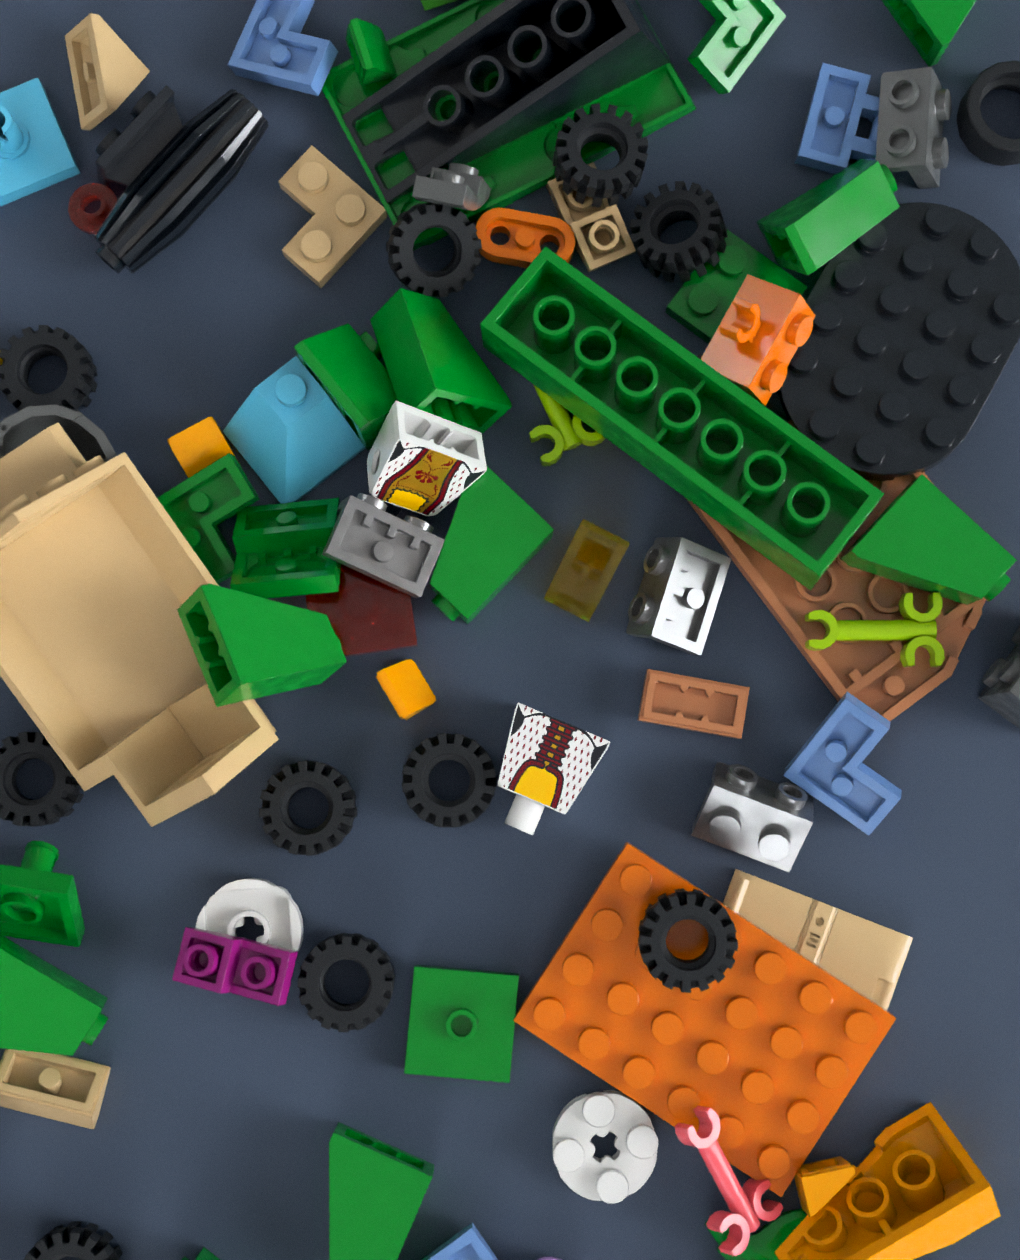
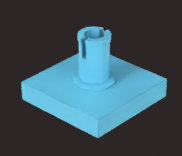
M38 77L0 93V207L80 174L45 88Z

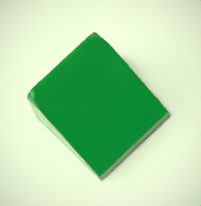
M359 18L350 20L345 40L359 83L365 86L393 78L396 75V70L381 28Z

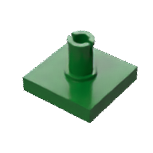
M30 841L26 844L25 854L20 867L0 864V934L7 937L80 947L85 926L74 876L52 872L55 862L59 858V850L54 845L43 841Z

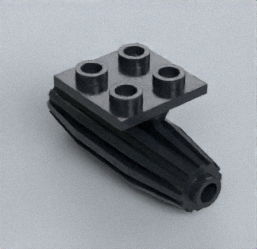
M167 85L157 96L150 90L131 110L130 114L134 117L131 124L122 133L116 128L113 129L97 146L95 152L99 154L96 160L98 181L105 187L111 181L127 186L94 237L101 245L95 253L116 273L119 274L126 268L134 274L181 238L237 177L269 127L263 114L240 92L238 93L235 89L229 90L182 125L174 105L175 92Z

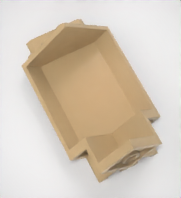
M58 422L0 458V677L84 792L114 775L144 818L153 827L215 794L274 744L278 737L275 734L276 729L255 699L216 707L177 609L200 585H219L127 454L123 452L107 462L98 455L86 462Z

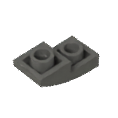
M450 163L448 170L432 167L430 178L416 175L412 197L423 202L473 211L486 203L489 199L491 188L482 176H478V169L464 164Z

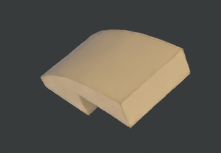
M594 162L587 164L588 166L596 169ZM555 178L548 181L546 187L560 218L571 227L575 235V248L589 272L636 252L616 204L609 206L607 198H603L601 207H592L593 197L586 196L584 203L581 204L575 201L577 191L573 190L567 195L562 190L564 180L557 182Z

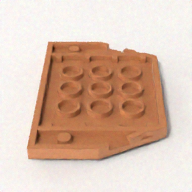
M920 471L911 475L895 477L890 481L867 480L885 494L811 591L686 498L838 702L846 692H849L884 718L891 721L952 676L959 662L958 657L964 644L982 615V608L986 602L984 597L968 605L942 597L943 608L941 613L934 619L937 624L936 640L941 643L944 649L945 659L942 666L930 667L929 652L923 647H918L915 650V666L903 667L900 661V652L903 645L909 640L835 641L831 646L820 651H812L805 648L806 641L812 639L821 640L826 633L825 627L820 622L805 621V615L814 610L827 611L836 620H905L899 611V600L901 595L913 593V606L916 611L920 613L927 611V599L931 593L848 566L840 559L908 484L921 474L931 482L925 472L922 473Z

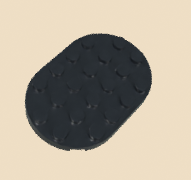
M924 202L899 204L900 207L828 261L806 299V303L815 314L812 332L806 343L797 348L787 366L786 379L781 388L776 392L779 393L780 401L787 417V423L866 480L890 481L895 477L911 475L920 471L923 473L946 459L971 430L1020 338V267L1017 260L1004 241L987 225L975 217L949 206Z

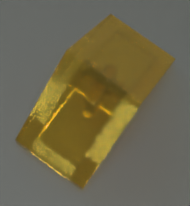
M583 519L549 586L544 600L589 622L630 542Z

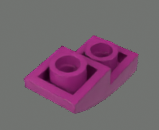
M185 927L172 980L220 994L229 992L276 1006L285 1005L298 952L218 932Z

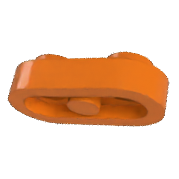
M498 207L486 211L476 223V229L478 230L476 234L481 239L482 245L479 252L489 261L528 268L542 251L540 246L545 242L555 243L558 246V251L555 254L569 263L573 257L575 235L571 227L560 218ZM496 233H504L509 237V241L504 245H497L492 242L491 237Z

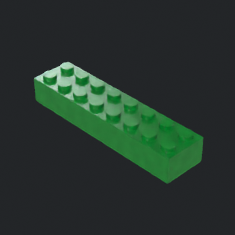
M546 246L480 324L483 347L810 591L885 494Z

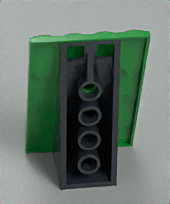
M469 0L386 41L396 70V75L393 78L363 86L362 83H359L351 58L331 68L322 87L323 93L393 225H395L398 220L397 217L403 211H408L411 209V206L416 204L428 203L416 200L412 197L416 175L430 178L432 167L448 170L450 163H458L479 170L478 176H482L491 188L489 199L477 210L470 211L456 208L464 213L470 222L479 219L482 214L490 209L504 208L547 185L548 181L556 178L554 175L556 166H553V157L558 132L562 130V124L569 116L573 120L575 110L583 107L588 115L591 104L600 103V113H607L609 104L618 106L615 116L620 118L625 111H628L633 115L631 126L640 122L644 128L642 138L697 109L637 0ZM591 142L582 148L581 157L586 164H590L616 149L603 142ZM437 227L426 229L416 238L413 251L422 246L430 245L449 234Z

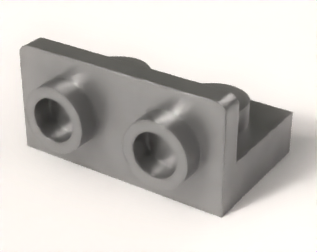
M359 493L357 498L350 495L342 500L337 509L340 514L322 555L414 598L421 597L445 540L432 534L434 527L419 518L407 515L402 520L386 512L387 505L373 496Z
M683 537L656 538L644 559L645 572L638 594L633 598L629 606V622L626 633L635 637L650 638L685 653L701 656L732 558Z

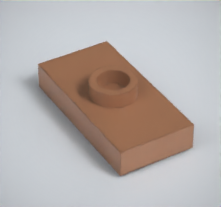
M647 669L637 721L741 739L750 687Z

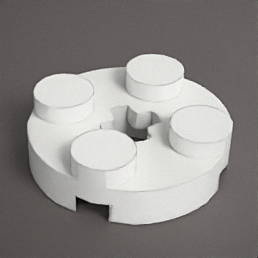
M245 878L224 885L209 898L206 906L202 908L197 918L196 928L237 937L236 927L243 926L245 924V917L251 916L254 917L257 925H263L264 935L257 937V942L298 952L303 941V919L298 905L294 902L287 889L264 879Z
M603 1090V1092H593L588 1095L585 1093L575 1097L562 1109L552 1131V1155L560 1177L575 1193L593 1201L616 1204L624 1200L626 1196L639 1190L649 1179L657 1161L658 1138L647 1112L639 1103L622 1092ZM608 1132L614 1133L616 1135L614 1146L618 1149L612 1157L606 1154L602 1159L594 1156L596 1148L590 1142L592 1137L597 1134L599 1137L604 1138Z

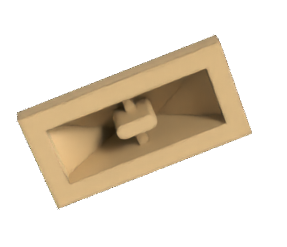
M93 13L87 15L65 35L81 129L88 131L92 130L116 111L150 72L101 16Z

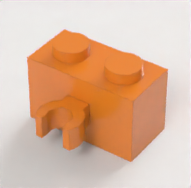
M748 274L703 353L701 360L766 406L772 393L777 392L783 385L787 376V366L797 348L804 345L810 337L815 314L801 294Z

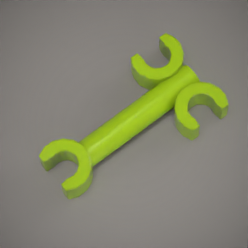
M534 385L552 426L539 425L529 433V439L532 443L541 438H548L552 440L555 446L551 452L540 456L542 466H550L557 463L562 456L563 450L569 451L581 444L595 446L604 441L605 437L597 431L593 433L585 431L582 428L581 423L583 421L575 415L571 419L565 407Z
M939 592L929 594L927 599L928 609L925 613H920L913 606V593L901 595L899 611L905 620H836L827 611L814 610L805 615V621L820 622L825 627L826 633L821 640L812 639L806 641L805 648L812 651H820L831 646L835 641L909 640L903 645L900 652V661L903 667L915 666V650L918 647H923L929 652L930 667L942 666L945 659L944 649L941 643L936 640L937 624L934 619L941 613L943 599Z

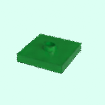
M415 965L404 1074L510 1083L515 1028L513 1020L516 1016L519 974Z

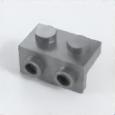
M717 762L713 770L710 788L694 821L691 836L790 872L813 824L814 799L794 784L786 782L778 784L758 776L746 766Z

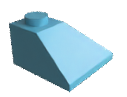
M297 356L256 386L223 430L226 437L280 503L298 502L366 449L328 394Z

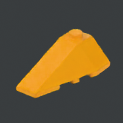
M929 1102L886 1127L874 1140L876 1147L858 1167L854 1166L856 1174L819 1212L812 1217L807 1215L777 1248L775 1254L779 1260H913L956 1243L1001 1215L991 1185L933 1104Z

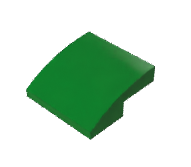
M330 498L250 506L237 513L232 536L237 555L230 583L231 589L266 599L339 592L341 563L323 556L322 552L340 514L337 511L340 499Z

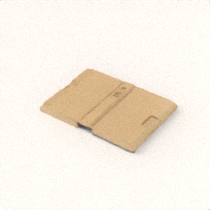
M735 869L723 901L724 905L888 1010L913 937Z

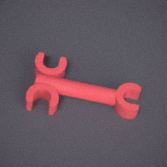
M697 1106L693 1109L699 1119L697 1133L692 1125L678 1123L675 1126L676 1136L684 1145L697 1147L731 1212L723 1210L714 1212L709 1217L706 1225L709 1230L723 1233L729 1227L727 1239L718 1248L721 1253L737 1256L746 1249L750 1233L759 1228L761 1224L759 1220L768 1222L775 1220L781 1214L783 1206L780 1202L768 1199L761 1204L763 1193L771 1186L768 1179L754 1180L749 1178L743 1187L740 1185L717 1141L721 1127L717 1113L711 1108Z

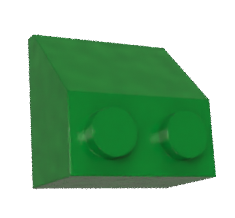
M347 323L304 339L295 345L294 349L299 360L328 394L369 451L392 405L398 400L388 371L379 361L383 357L380 347L366 331L359 336L351 325Z

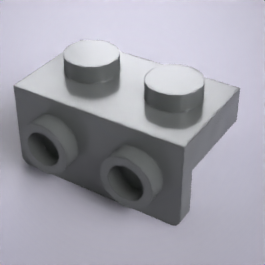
M932 66L885 72L881 75L875 160L879 161L880 165L885 164L891 172L908 171L919 189L939 187L940 169L947 168L949 160L948 142L946 137H942L943 121L950 120L951 94L949 89H943Z

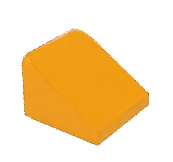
M212 416L167 439L171 450L188 478L228 453L234 455L218 423Z
M406 659L377 672L376 678L401 719L408 720L435 703L436 697L412 659Z
M841 1156L803 1164L794 1177L803 1211L809 1217L819 1212L856 1174L854 1166Z

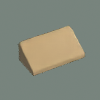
M5 1049L0 1061V1107L94 1129L111 1068L110 1066L66 1055Z

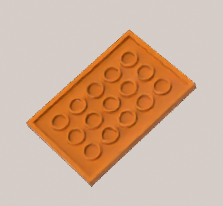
M626 842L516 1012L513 1021L674 1127L678 1123L689 1124L694 1127L697 1133L699 1119L693 1109L697 1106L713 1109L720 1119L721 1126L717 1141L728 1162L754 1180L768 1179L771 1183L769 1190L782 1197L897 1018L720 901L719 903L729 914L737 931L735 935L738 940V951L734 952L733 958L735 962L732 969L727 968L723 973L725 978L719 983L716 980L709 983V989L700 991L698 987L691 988V993L681 992L678 987L673 986L670 989L664 986L660 979H655L649 973L648 967L644 964L640 953L638 928L640 920H643L646 915L645 910L650 904L653 906L658 901L657 897L664 893L666 895L675 893V889L684 888L685 891L692 892L695 889L702 891L709 897L710 895L637 847ZM690 919L676 922L669 929L666 937V945L670 953L682 960H692L699 957L705 951L708 944V933L701 923Z

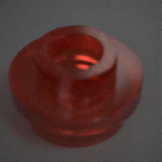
M99 183L85 184L72 194L68 204L69 216L78 229L88 234H96L118 199L114 192L105 185ZM95 200L101 202L100 209L97 212L91 214L85 212V208L90 202Z

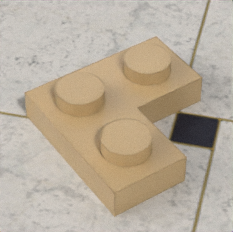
M313 145L278 181L280 188L313 216L282 249L283 255L320 288L331 279L388 217L385 208Z

